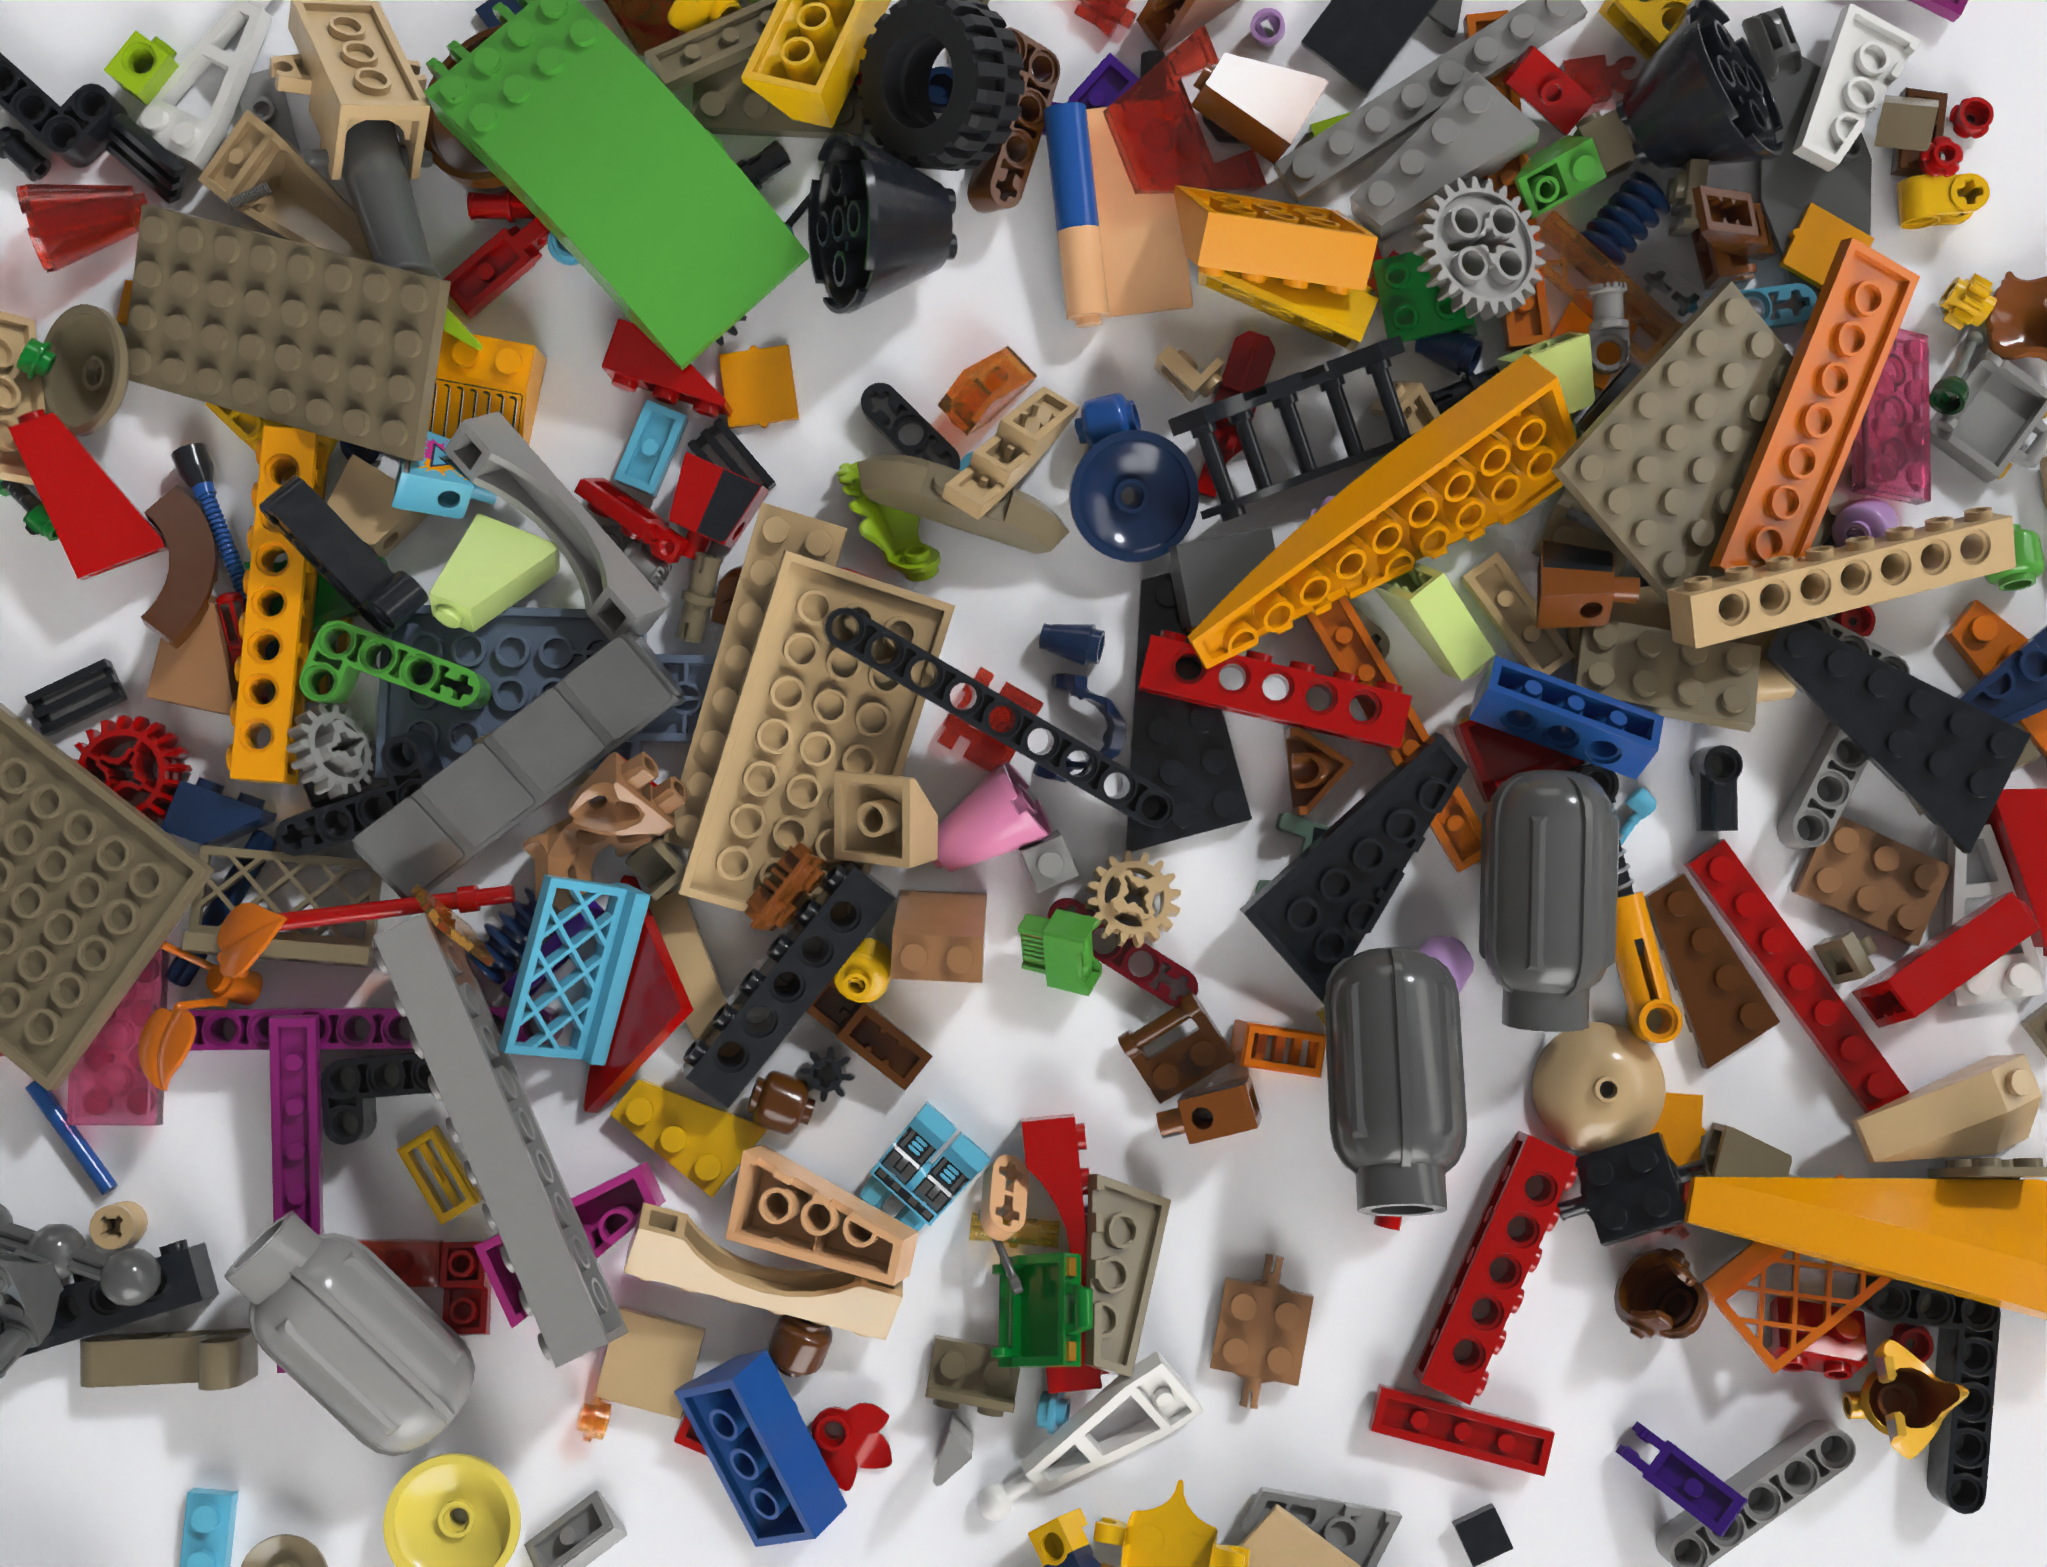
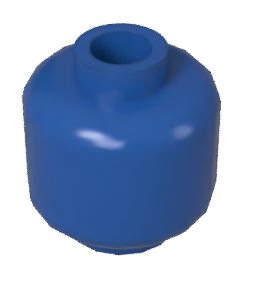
M1120 393L1085 401L1082 405L1081 417L1075 419L1078 440L1080 444L1088 443L1089 447L1113 433L1141 430L1140 418L1135 402L1133 400L1127 401Z

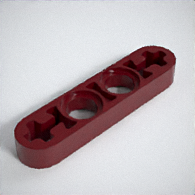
M1061 898L1050 906L1047 918L1050 919L1058 907L1065 910L1069 905L1073 906L1076 909L1075 913L1093 917L1096 912L1086 909L1084 904L1075 899ZM1100 923L1098 928L1092 931V934L1099 928H1105V926ZM1115 934L1116 945L1111 952L1101 954L1093 949V956L1099 962L1168 1005L1176 1007L1182 1003L1181 998L1184 996L1178 995L1175 1000L1170 998L1171 988L1161 981L1158 982L1157 989L1149 986V983L1158 976L1162 962L1170 966L1164 972L1165 975L1175 980H1178L1183 975L1187 978L1185 987L1190 990L1189 993L1193 991L1197 996L1198 982L1196 977L1189 970L1146 943H1143L1140 948H1135L1132 938H1128L1122 947L1117 946L1118 935ZM1138 951L1148 953L1153 960L1152 971L1144 977L1133 975L1128 967L1129 958Z

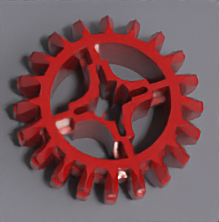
M121 715L118 716L116 723L108 719L100 721L101 732L95 729L86 730L89 744L81 742L74 744L76 750L81 753L80 758L74 760L100 781H102L103 771L106 777L105 784L126 801H131L140 791L149 793L150 796L135 808L158 825V817L163 820L165 819L178 784L182 780V774H188L193 770L190 765L180 764V761L189 753L185 748H174L180 738L174 733L169 732L165 734L166 726L159 722L150 724L149 718L137 716L133 721L130 716ZM131 740H138L133 748L128 747L122 756L113 757L109 755L119 745ZM155 761L158 764V779L153 773ZM118 766L132 768L128 771L134 772L133 778L141 783L127 781L131 778L126 777V771Z

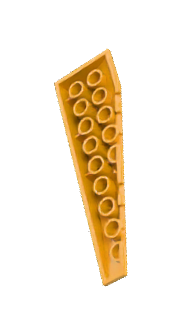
M1524 354L1420 429L1350 483L1255 567L1187 636L1203 666L1209 669L1256 646L1259 637L1269 632H1276L1279 635L1293 628L1292 621L1310 612L1318 616L1332 609L1331 602L1345 595L1353 599L1413 570L1415 562L1424 557H1430L1434 560L1448 553L1447 546L1463 538L1471 542L1485 535V528L1496 522L1504 526L1518 519L1563 486L1562 482L1550 469L1577 441L1558 377L1530 356Z
M1691 1177L1684 1222L2047 1320V1181L2039 1179Z

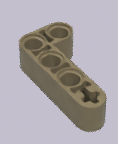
M251 1328L107 1334L86 1337L80 1340V1386L86 1388L198 1383L199 1390L214 1391L241 1386L258 1375V1343L253 1338Z

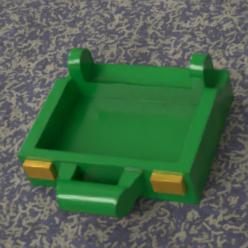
M1060 1252L1009 1257L1023 1287V1292L1014 1295L1001 1260L1000 1264H993L992 1274L999 1275L998 1348H991V1357L998 1358V1367H1081V1333L1093 1328V1289L1081 1285V1255Z

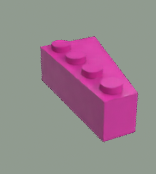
M648 1161L571 1198L597 1259L635 1228L643 1202L659 1207L666 1202ZM498 1233L475 1245L474 1248L511 1329H513L525 1320L528 1315L520 1302L519 1291L522 1290L518 1277L515 1272L511 1273L506 1268L501 1257L500 1248L504 1244Z

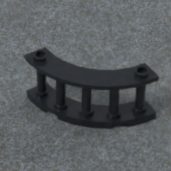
M1401 336L1380 341L1327 361L1329 371H1326L1325 365L1322 364L1169 419L1168 423L1173 437L1190 431L1193 439L1198 438L1220 504L1200 512L1202 520L1220 515L1221 521L1225 522L1247 514L1244 505L1391 452L1415 433L1410 434L1388 369L1392 366L1391 357L1406 352ZM1361 368H1365L1367 375H1372L1393 437L1392 441L1367 450L1363 448L1342 386L1346 384L1345 374ZM1318 384L1321 392L1326 391L1348 457L1320 467L1316 465L1295 403L1299 401L1296 392ZM1272 402L1274 410L1279 408L1301 474L1274 484L1272 483L1250 419L1254 417L1253 408ZM1227 418L1229 425H1234L1256 487L1255 491L1236 497L1214 431L1218 430L1215 422Z

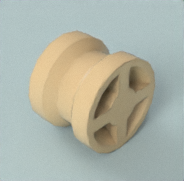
M127 1200L104 1206L97 1210L90 1220V1237L96 1245L108 1250L133 1244L140 1240L147 1231V1213L136 1202ZM111 1218L115 1220V1228H114L113 1230H111V1229H112V1220H111Z

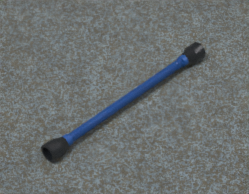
M193 443L182 446L171 453L172 460L179 477L192 489L195 499L200 502L204 516L215 538L214 541L217 543L216 546L219 548L218 551L221 553L220 556L223 558L222 561L225 563L224 566L227 568L226 571L229 573L228 576L231 578L230 581L233 583L234 591L242 594L246 610L247 595L243 590V576L246 570L240 555L237 554L238 550L235 549L236 545L233 544L234 540L231 539L232 535L216 498L217 491L213 484L212 461L205 444ZM272 642L265 649L267 660L273 659L278 654L277 647ZM312 781L303 785L311 807H318L343 797L331 800L328 792L316 795L314 793L315 783Z

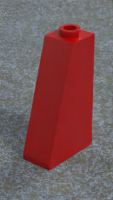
M39 409L17 417L19 424L8 429L77 579L86 580L168 550L165 539L59 416L53 412L46 414L44 409Z
M2047 788L2003 789L1986 824H1991L2017 898L2027 903L2033 912V919L2041 928L2031 935L2033 946L2043 947V956H2047Z
M2013 892L2006 893L1989 900L1854 989L1852 994L1878 1028L1916 1018L2041 928L2033 919V912L2027 903L2017 898Z

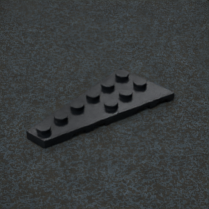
M1170 572L1143 579L1140 582L1130 770L1168 792L1174 800L1175 812L1170 822L1160 828L1145 826L1128 817L1125 851L1131 852L1252 820L1223 711L1138 691L1150 636L1160 637L1161 630L1172 631L1185 636L1191 633H1187V629H1181ZM1187 637L1185 643L1191 644ZM1185 657L1176 663L1178 675L1185 680H1193L1201 673L1199 663L1193 658ZM1150 795L1143 801L1142 812L1146 818L1156 815L1160 808V801L1156 795Z
M1805 622L1777 628L1763 656L1801 693L1804 692L1823 711L1822 714L1833 725H1837L1852 740L1851 743L1901 792H1905L1924 811L1923 814L1934 825H1938L1953 839L1952 843L1962 853L1970 854L2031 734Z
M1433 733L1239 909L1323 1005L1326 982L1333 968L1344 958L1352 957L1365 934L1371 933L1404 877L1405 873H1403V870L1414 851L1418 853L1426 839L1423 836L1437 813L1443 811L1468 768V765L1440 733Z

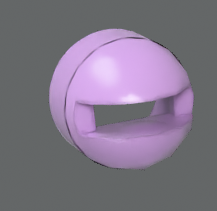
M1263 8L1255 13L1250 23L1254 40L1260 45L1270 47L1276 45L1283 38L1285 22L1278 10ZM1268 20L1275 35L1268 38L1260 23Z

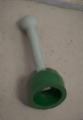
M1972 331L1967 334L1965 338L1967 346L1954 375L1943 378L1934 385L1929 395V404L1935 411L1941 414L1954 415L1964 409L1969 397V387L1962 377L1975 348L1980 347L1984 341L1982 333Z

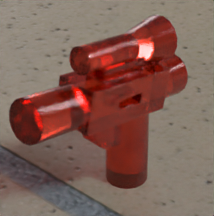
M1078 0L1081 2V5L1078 4L1074 12L1075 15L1096 26L1109 39L1114 34L1118 24L1130 29L1137 17V13L1126 8L1131 0Z

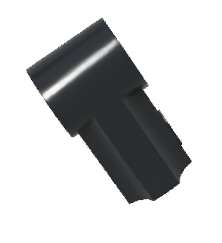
M1718 745L1700 748L1691 757L1689 765L1691 775L1695 779L1696 831H1738L1737 779L1742 773V757L1731 746ZM1714 754L1720 757L1723 764L1722 772L1717 777L1712 774L1709 768V761Z

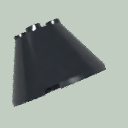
M1693 0L1687 5L1625 92L1623 99L1615 105L1621 121L1626 126L1630 125L1636 138L1632 142V147L1636 157L1643 165L1652 162L1662 170L1682 168L1690 159L1709 160L1710 166L1771 160L1784 152L1785 142L1782 140L1777 143L1775 132L1783 129V125L1769 84L1745 39L1741 37L1734 41L1723 24L1730 21V18L1713 0Z
M834 132L826 139L817 157L818 161H824L820 180L812 179L808 206L810 260L815 283L824 284L829 296L823 297L824 304L833 313L850 314L939 270L946 260L955 259L958 242L956 235L952 233V215L956 209V194L952 188H945L940 182L851 132Z

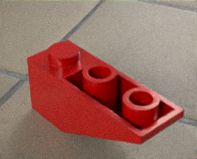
M618 318L601 365L602 369L612 379V385L633 393L636 392L637 387L653 392L652 397L669 405L676 406L678 401L693 405V411L709 418L716 419L718 414L731 417L733 410L726 399L691 363L684 370H681L634 323Z

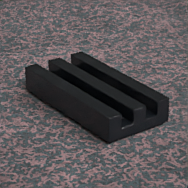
M122 112L112 116L110 124L115 128L109 130L108 137L112 141L107 143L106 150L168 204L180 200L187 167Z
M720 417L713 422L714 425L709 429L705 428L700 433L701 436L696 440L692 439L687 443V446L697 457L713 463L702 450V447L708 443L732 472L751 480L715 438L721 432L763 481L761 485L769 491L776 486L772 477Z
M105 658L24 696L27 703L32 705L34 709L32 711L34 719L39 720L41 724L38 727L41 734L48 737L128 699L111 660ZM105 673L106 677L47 705L44 704L45 701ZM111 687L112 693L52 721L50 715Z

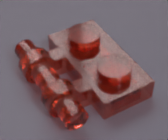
M980 667L973 679L989 687L995 675ZM1007 681L999 693L1035 715L1039 714L1044 705L1042 701ZM967 684L961 690L964 695L957 705V709L964 708L971 702L972 691ZM1004 706L994 708L989 715V723L995 731L1005 729L1010 722V713ZM948 713L941 724L945 728L939 736L937 743L952 750L959 737L966 739L971 743L963 758L989 773L997 765L1000 766L1004 762L1010 763L1016 754V751L973 728L952 714Z

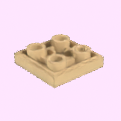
M620 1306L618 1309L628 1333L608 1343L594 1397L681 1419L684 1415V1410L674 1391L693 1380L706 1328Z

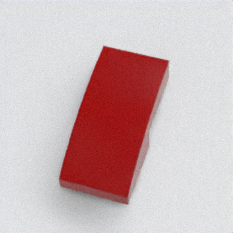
M483 1241L442 1242L439 1288L444 1289L442 1320L459 1336L490 1335L491 1283L474 1248L475 1245Z

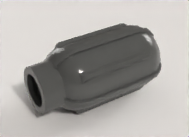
M1531 770L1516 773L1499 785L1490 799L1488 810L1482 815L1479 953L1483 959H1486L1492 976L1503 988L1502 1024L1508 1027L1544 1032H1571L1589 1028L1590 989L1601 981L1607 968L1616 960L1619 819L1613 814L1611 801L1601 785L1585 774L1567 770Z
M1403 947L1369 949L1355 956L1344 958L1333 968L1326 982L1324 1010L1329 1130L1333 1149L1341 1163L1356 1175L1357 1211L1359 1213L1394 1217L1442 1213L1447 1211L1445 1174L1458 1163L1466 1147L1467 1137L1460 1001L1456 981L1447 966L1438 959L1416 949Z

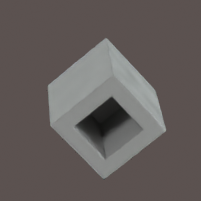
M1058 829L1052 831V834L1041 842L1019 849L1032 883L1038 893L1079 876L1064 838Z

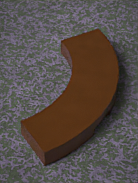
M176 485L144 512L148 521L158 529L166 540L169 551V569L162 591L152 606L141 616V619L146 627L175 649H178L198 627L208 611V601L212 594L214 583L218 581L219 561L214 537L206 517L189 494Z

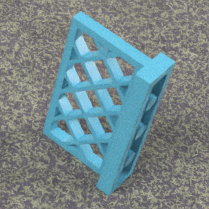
M544 874L498 1047L500 1051L507 1054L581 1059L590 1065L605 1066L651 895L625 883L613 882L612 884ZM556 889H568L574 902L556 915L552 907ZM602 894L609 895L605 913L595 920L587 905ZM578 912H581L588 926L570 939L562 924ZM553 931H556L563 945L544 958L540 951L542 941ZM594 936L597 941L594 954L583 963L576 948ZM569 954L576 969L558 982L551 968ZM544 974L551 988L533 1002L529 996L531 983ZM580 979H583L585 987L582 998L571 1005L564 992ZM558 998L565 1011L546 1025L539 1011ZM530 1018H533L540 1031L526 1042H516L520 1026ZM571 1021L574 1028L569 1046L558 1045L553 1034Z

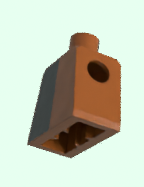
M1542 540L1537 569L1536 628L1604 626L1609 623L1613 602L1638 603L1640 577L1614 576V554L1610 551Z
M1250 1075L1182 1094L1177 1100V1108L1156 1113L1158 1127L1163 1139L1186 1133L1189 1144H1196L1257 1129L1262 1119ZM1196 1109H1208L1213 1119L1207 1121L1200 1119Z

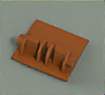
M800 841L795 847L789 846L788 850L777 862L789 875H785L776 867L771 869L777 877L784 881L779 887L765 877L763 882L775 893L772 894L764 886L759 885L752 896L746 901L749 906L744 913L753 920L749 926L754 929L771 932L777 927L783 929L795 916L798 909L794 905L804 892L807 894L812 893L823 880L825 873L822 869L827 864V861L812 855L813 851Z

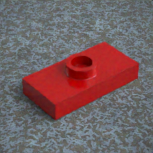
M1532 45L1526 49L1502 80L1507 87L1565 136L1571 132L1596 101Z

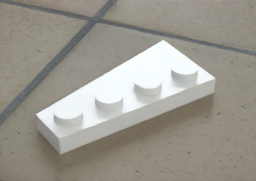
M1851 2L1840 11L1792 153L1827 172L1838 166L1865 127L1864 123L1870 114L1878 108L1885 97V92L1891 83L1899 77L1905 68L1904 64L1910 55L1916 52L1922 40Z

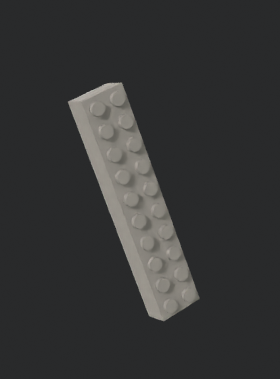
M422 913L373 936L378 947L374 951L375 960L380 970L385 975H390L396 990L392 992L394 1005L403 1017L407 1016L413 1033L410 1034L411 1045L420 1059L425 1058L432 1074L427 1078L430 1090L438 1101L443 1100L449 1115L446 1118L447 1130L455 1143H461L468 1159L464 1161L466 1175L472 1185L475 1187L479 1185L486 1202L482 1204L484 1217L488 1225L493 1230L497 1229L504 1244L500 1248L501 1257L506 1268L511 1273L515 1272L522 1287V1290L519 1291L520 1302L527 1315L530 1317L534 1315L541 1331L537 1335L538 1344L544 1357L547 1360L552 1359L557 1368L627 1334L626 1325L509 1054L503 1053L498 1049L501 1039L500 1032L452 921Z

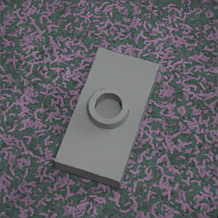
M269 69L250 74L239 100L242 113L244 114L246 110H249L290 141L300 151L285 92L277 91L275 77L271 78Z

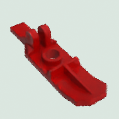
M1248 330L1235 337L1222 375L1223 380L1219 384L1214 402L1254 390L1265 384L1276 352L1269 336ZM1257 407L1252 409L1253 414H1255ZM1227 418L1216 421L1218 430L1214 431L1225 465L1242 451L1234 425H1229ZM1205 461L1198 480L1199 494L1215 499L1217 493Z

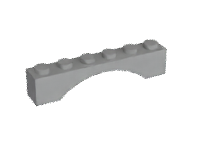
M499 411L463 420L444 449V452L471 483L492 492L516 507L555 543L578 579L584 596L586 614L610 641L619 637L622 633L626 634L628 631L638 635L648 633L669 606L667 601Z

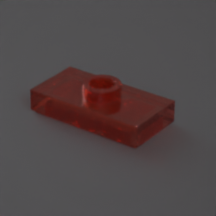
M356 1239L368 1247L408 1287H439L441 1251L444 1240Z

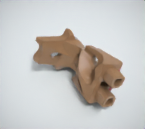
M644 751L629 760H626L617 752L609 754L592 775L580 786L568 803V813L570 815L565 820L550 826L540 834L530 837L523 842V849L532 856L535 862V900L538 901L544 874L566 878L569 876V878L594 882V874L592 872L594 859L609 844L615 848V854L621 858L674 828V811L687 801L685 784L675 776L669 777L659 785L653 782L659 777L658 766L655 760ZM596 796H606L605 799L599 801H590V799ZM557 888L553 904L562 911L572 904L574 899L568 889ZM578 912L576 915H574V916H573L572 918H570L569 920H571V919H573L574 917H576L580 912Z

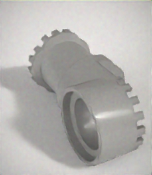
M1606 282V287H1604L1603 283L1587 287V295L1592 297L1593 322L1589 324L1592 367L1599 374H1614L1629 359L1631 351L1629 320L1624 319L1623 294L1628 291L1627 283L1613 282L1612 286H1610V282ZM1612 342L1618 346L1621 355L1620 360L1616 364L1604 365L1597 359L1596 350L1601 343Z
M603 524L601 528L607 534L615 535L620 539V549L658 591L659 586L663 585L660 580L665 581L672 569V564L667 562L661 563L642 550L640 542L626 536L619 528L613 525Z

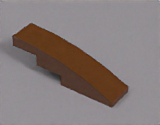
M1701 185L1692 188L1700 232L1708 243L1721 251L1751 259L1765 260L1777 255L1774 237L1766 216L1761 210L1760 203L1752 202L1751 193Z
M789 971L782 972L775 978L774 985L779 988H787L795 982L797 975ZM833 978L806 1011L833 1032L836 1038L904 1091H906L933 1057L932 1054L870 1003H856L845 998L837 990Z

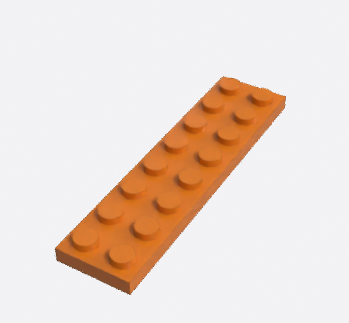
M1853 237L1841 240L1709 565V567L1725 574V569L1735 566H1752L1753 568L1765 566V560L1771 557L1793 556L1798 558L1806 556L1805 550L1812 546L1920 279L1919 275Z

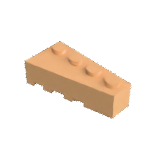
M763 1144L743 1151L725 1236L726 1240L892 1286L910 1276L919 1234L917 1230Z

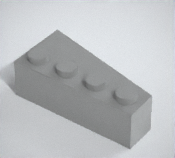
M1476 71L1350 197L1351 212L1370 232L1383 242L1414 223L1416 216L1425 210L1422 204L1445 184L1449 185L1458 178L1465 182L1472 176H1476L1477 180L1486 175L1491 176L1520 154L1525 155L1535 149L1540 129Z

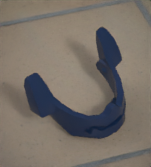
M1069 673L1054 674L1051 686L1054 689L1070 693L1071 696L1077 697L1079 700L1085 699L1104 715L1107 729L1103 734L1104 745L1099 752L1110 759L1117 757L1124 747L1127 728L1125 720L1112 700L1089 691L1087 688L1088 678L1086 676ZM1067 758L1066 768L1069 773L1073 770L1084 769L1086 759L1071 761V759ZM1035 764L1033 774L1063 783L1067 782L1042 766Z

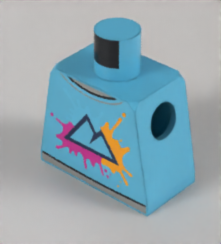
M428 431L423 461H411L404 458L399 460L391 507L460 519L465 516L470 499L494 505L497 495L471 483L444 452L451 439Z

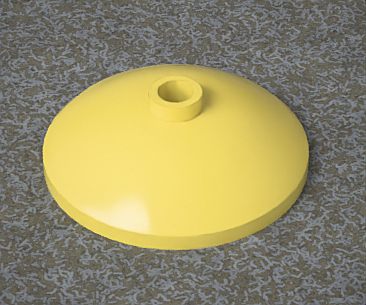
M463 1453L437 1455L414 1466L394 1487L386 1504L383 1519L385 1545L396 1567H505L517 1547L521 1532L520 1505L509 1480L491 1463L479 1457ZM454 1509H463L467 1514V1521H458L454 1516Z

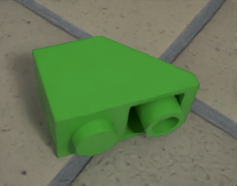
M1567 135L1533 154L1516 175L1514 181L1525 210L1532 211L1529 219H1534L1607 177L1593 138Z

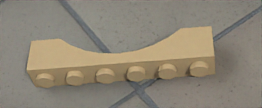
M644 1202L628 1246L623 1273L634 1275L644 1281H657L680 1287L687 1292H700L723 1298L730 1303H743L766 1309L776 1315L785 1314L809 1320L816 1325L832 1326L851 1331L862 1337L871 1336L886 1340L903 1298V1280L892 1286L831 1268L785 1270L763 1266L740 1258L716 1244L698 1228L688 1214Z

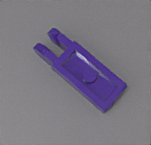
M1636 1421L1631 1428L1635 1431V1435L1647 1444H1652L1660 1450L1649 1465L1629 1446L1620 1444L1615 1452L1641 1471L1644 1479L1722 1538L1748 1500L1669 1440L1663 1441Z

